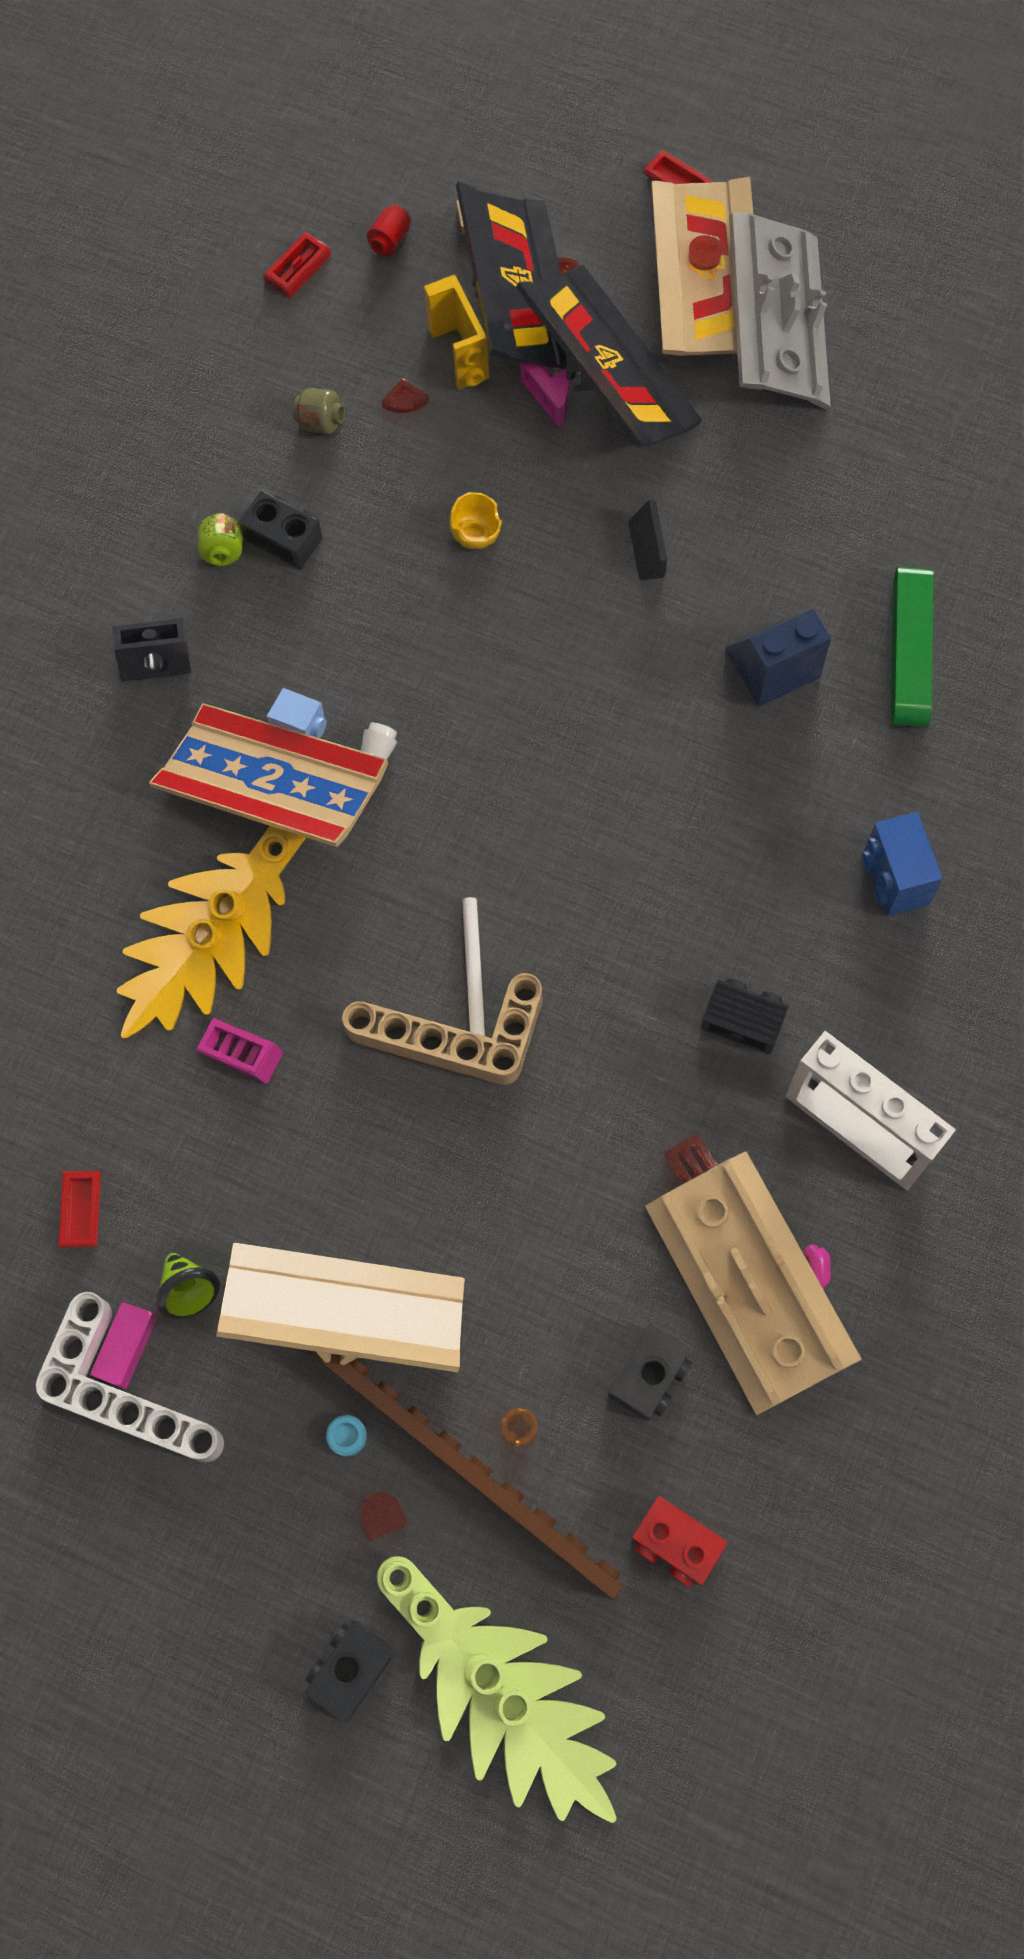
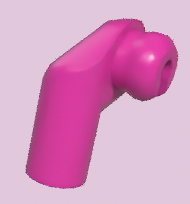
M811 1244L803 1250V1254L821 1287L824 1289L831 1280L830 1255L824 1248Z

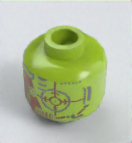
M214 514L202 520L198 527L197 549L200 557L207 563L215 566H226L237 561L242 554V530L239 523L225 514Z

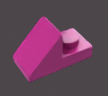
M520 362L521 382L558 427L563 426L571 397L573 379H566V369L552 377L550 371L545 366Z

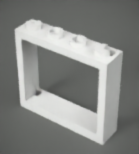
M826 1031L823 1032L801 1059L785 1096L907 1191L956 1130ZM828 1043L835 1048L831 1055L825 1052ZM811 1078L818 1083L814 1091L808 1087ZM934 1124L944 1131L939 1138L929 1131ZM911 1155L917 1159L912 1166L906 1162Z

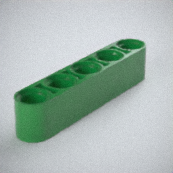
M896 567L893 582L891 725L928 728L932 711L933 569Z

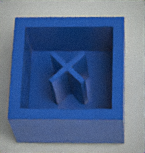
M918 811L874 824L870 837L867 839L865 850L862 852V861L867 873L872 872L876 883L874 885V895L878 905H884L887 916L930 905L943 878Z

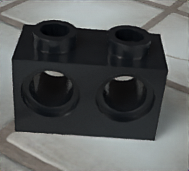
M263 491L259 492L239 520L240 529L245 541L300 570L323 539L319 520L314 514L307 510L300 511L290 506L284 498L278 495L271 496ZM273 518L272 521L263 522L266 519ZM302 533L299 537H292L294 534Z

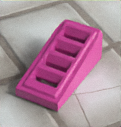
M215 1018L212 1019L196 1049L198 1053L265 1084L269 1082L283 1055V1051L273 1042ZM222 1033H227L219 1050H214ZM236 1039H239L232 1055L228 1056ZM252 1045L253 1047L245 1062H242L249 1046Z

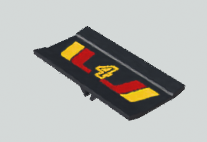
M458 181L455 186L474 275L472 286L476 287L477 290L474 297L479 300L489 353L505 360L566 369V353L516 288L518 282H535L561 274L545 200H519L478 191L475 187Z
M584 265L571 269L564 274L535 282H518L516 285L517 290L567 355L566 379L572 380L575 378V373L580 372L581 382L574 387L575 391H594L638 448L648 447L685 433L703 421Z

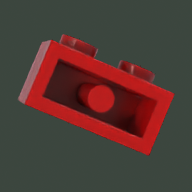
M659 1495L631 1540L638 1544L634 1549L635 1552L653 1564L656 1563L658 1558L672 1567L669 1575L690 1588L693 1582L699 1586L703 1585L728 1543Z

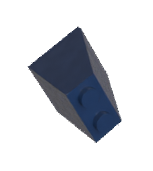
M814 609L787 618L725 647V651L759 707L821 678L831 637Z

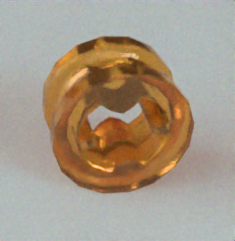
M525 1408L510 1410L502 1420L504 1437L513 1445L523 1446L529 1444L537 1434L535 1416ZM516 1416H522L525 1423H531L530 1432L525 1430L527 1436L523 1438H517L515 1431L508 1430L509 1422L514 1424L513 1418Z

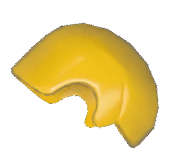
M468 492L458 497L452 507L449 518L450 531L454 539L461 546L468 549H483L494 543L500 533L502 520H500L497 512V503L483 493Z

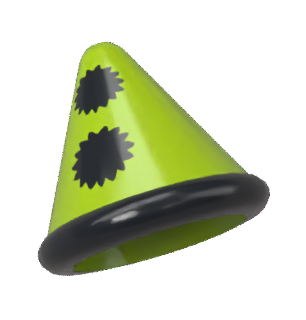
M170 1253L165 1259L160 1288L156 1295V1306L163 1315L170 1318L193 1316L206 1309L216 1299L220 1290L219 1278L213 1271L202 1268L176 1253Z

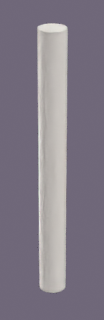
M470 897L462 900L470 1032L485 1036L477 899Z

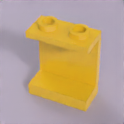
M454 274L425 285L427 322L432 337L436 338L458 329L463 339L453 344L455 378L458 390L468 386H476L482 381L489 379L486 335L456 275Z

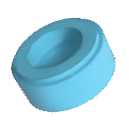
M342 1415L335 1418L329 1424L326 1431V1440L330 1449L336 1454L349 1457L356 1455L364 1448L367 1441V1431L358 1418L351 1415Z

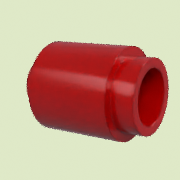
M391 205L389 208L383 209L366 234L367 241L375 253L392 255L409 232L411 218L404 208L398 205Z

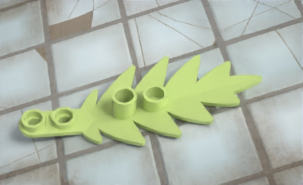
M401 1556L386 1559L378 1569L377 1584L381 1592L423 1639L419 1655L420 1677L426 1679L437 1663L436 1702L441 1736L444 1741L451 1739L470 1700L469 1741L475 1778L483 1780L504 1736L505 1770L511 1798L516 1807H520L523 1804L540 1767L545 1791L559 1820L564 1821L574 1800H577L595 1815L614 1823L616 1821L614 1809L596 1777L614 1768L616 1761L595 1748L567 1739L605 1719L604 1713L584 1705L566 1701L538 1700L581 1679L582 1673L572 1668L554 1664L507 1662L546 1643L547 1636L530 1630L508 1626H473L490 1616L491 1611L486 1607H463L453 1610L410 1560ZM399 1569L403 1572V1580L401 1583L393 1585L390 1582V1575L394 1570ZM423 1600L429 1601V1612L425 1615H419L417 1613L418 1603Z

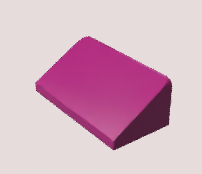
M122 1302L90 1376L126 1390L158 1316L148 1310Z

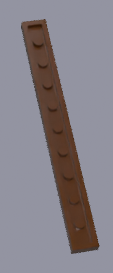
M306 1350L613 1600L623 1585L617 1581L621 1574L603 1559L598 1564H595L584 1555L588 1550L584 1543L570 1532L566 1538H563L552 1529L556 1523L552 1517L538 1506L534 1512L520 1503L524 1498L520 1491L507 1481L502 1486L488 1477L493 1471L489 1466L475 1455L469 1461L457 1452L461 1447L457 1440L444 1430L439 1436L426 1426L430 1419L413 1405L407 1411L398 1404L396 1399L400 1395L384 1381L381 1380L377 1386L365 1377L369 1369L357 1359L341 1365L340 1356L331 1354L330 1362L326 1363L316 1351Z

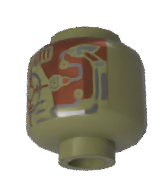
M309 387L302 391L294 400V420L298 422L300 428L305 432L329 435L335 432L339 424H342L345 419V405L341 403L340 397L333 390Z

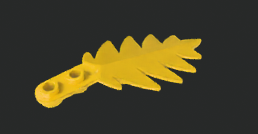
M269 826L250 854L226 853L217 856L218 861L235 869L204 871L168 882V886L208 901L172 904L140 914V918L183 934L156 937L123 949L124 955L158 966L159 968L140 974L117 988L118 994L136 1000L123 1025L122 1038H129L136 1034L156 1017L166 1030H173L182 1008L185 987L203 1014H210L216 986L215 960L235 989L240 990L243 988L245 946L242 927L263 956H267L270 951L272 927L268 894L278 905L282 906L285 904L284 887L279 875L306 837ZM275 843H280L282 845V852L274 856L271 853V847Z

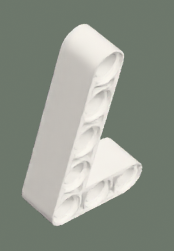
M83 1292L75 1296L66 1311L38 1375L36 1390L40 1398L55 1406L194 1460L207 1463L217 1459L223 1451L224 1440L221 1433L214 1427L87 1378L111 1322L112 1310L108 1302L95 1293ZM97 1303L99 1308L98 1315L92 1321L85 1322L83 1320L84 1309L89 1304ZM75 1340H81L83 1345L82 1352L76 1358L69 1359L67 1357L68 1346ZM64 1377L66 1389L61 1395L53 1397L51 1394V1384L55 1379ZM99 1390L102 1393V1403L96 1410L89 1411L86 1405L87 1398L93 1391ZM136 1404L139 1409L138 1418L134 1423L125 1425L122 1420L124 1409L129 1405ZM173 1418L176 1426L175 1432L169 1438L161 1439L158 1434L160 1423L165 1419ZM209 1432L212 1436L210 1449L205 1453H197L194 1447L196 1437L201 1433Z

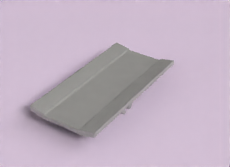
M732 212L729 216L739 387L759 390L766 389L808 400L812 404L827 410L831 406L824 328V312L827 303L822 302V297L826 296V292L821 289L818 238L806 230L750 213Z

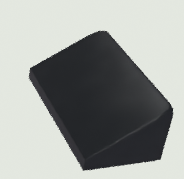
M653 499L648 500L629 520L638 576L642 581L664 578L667 569V554L657 504Z

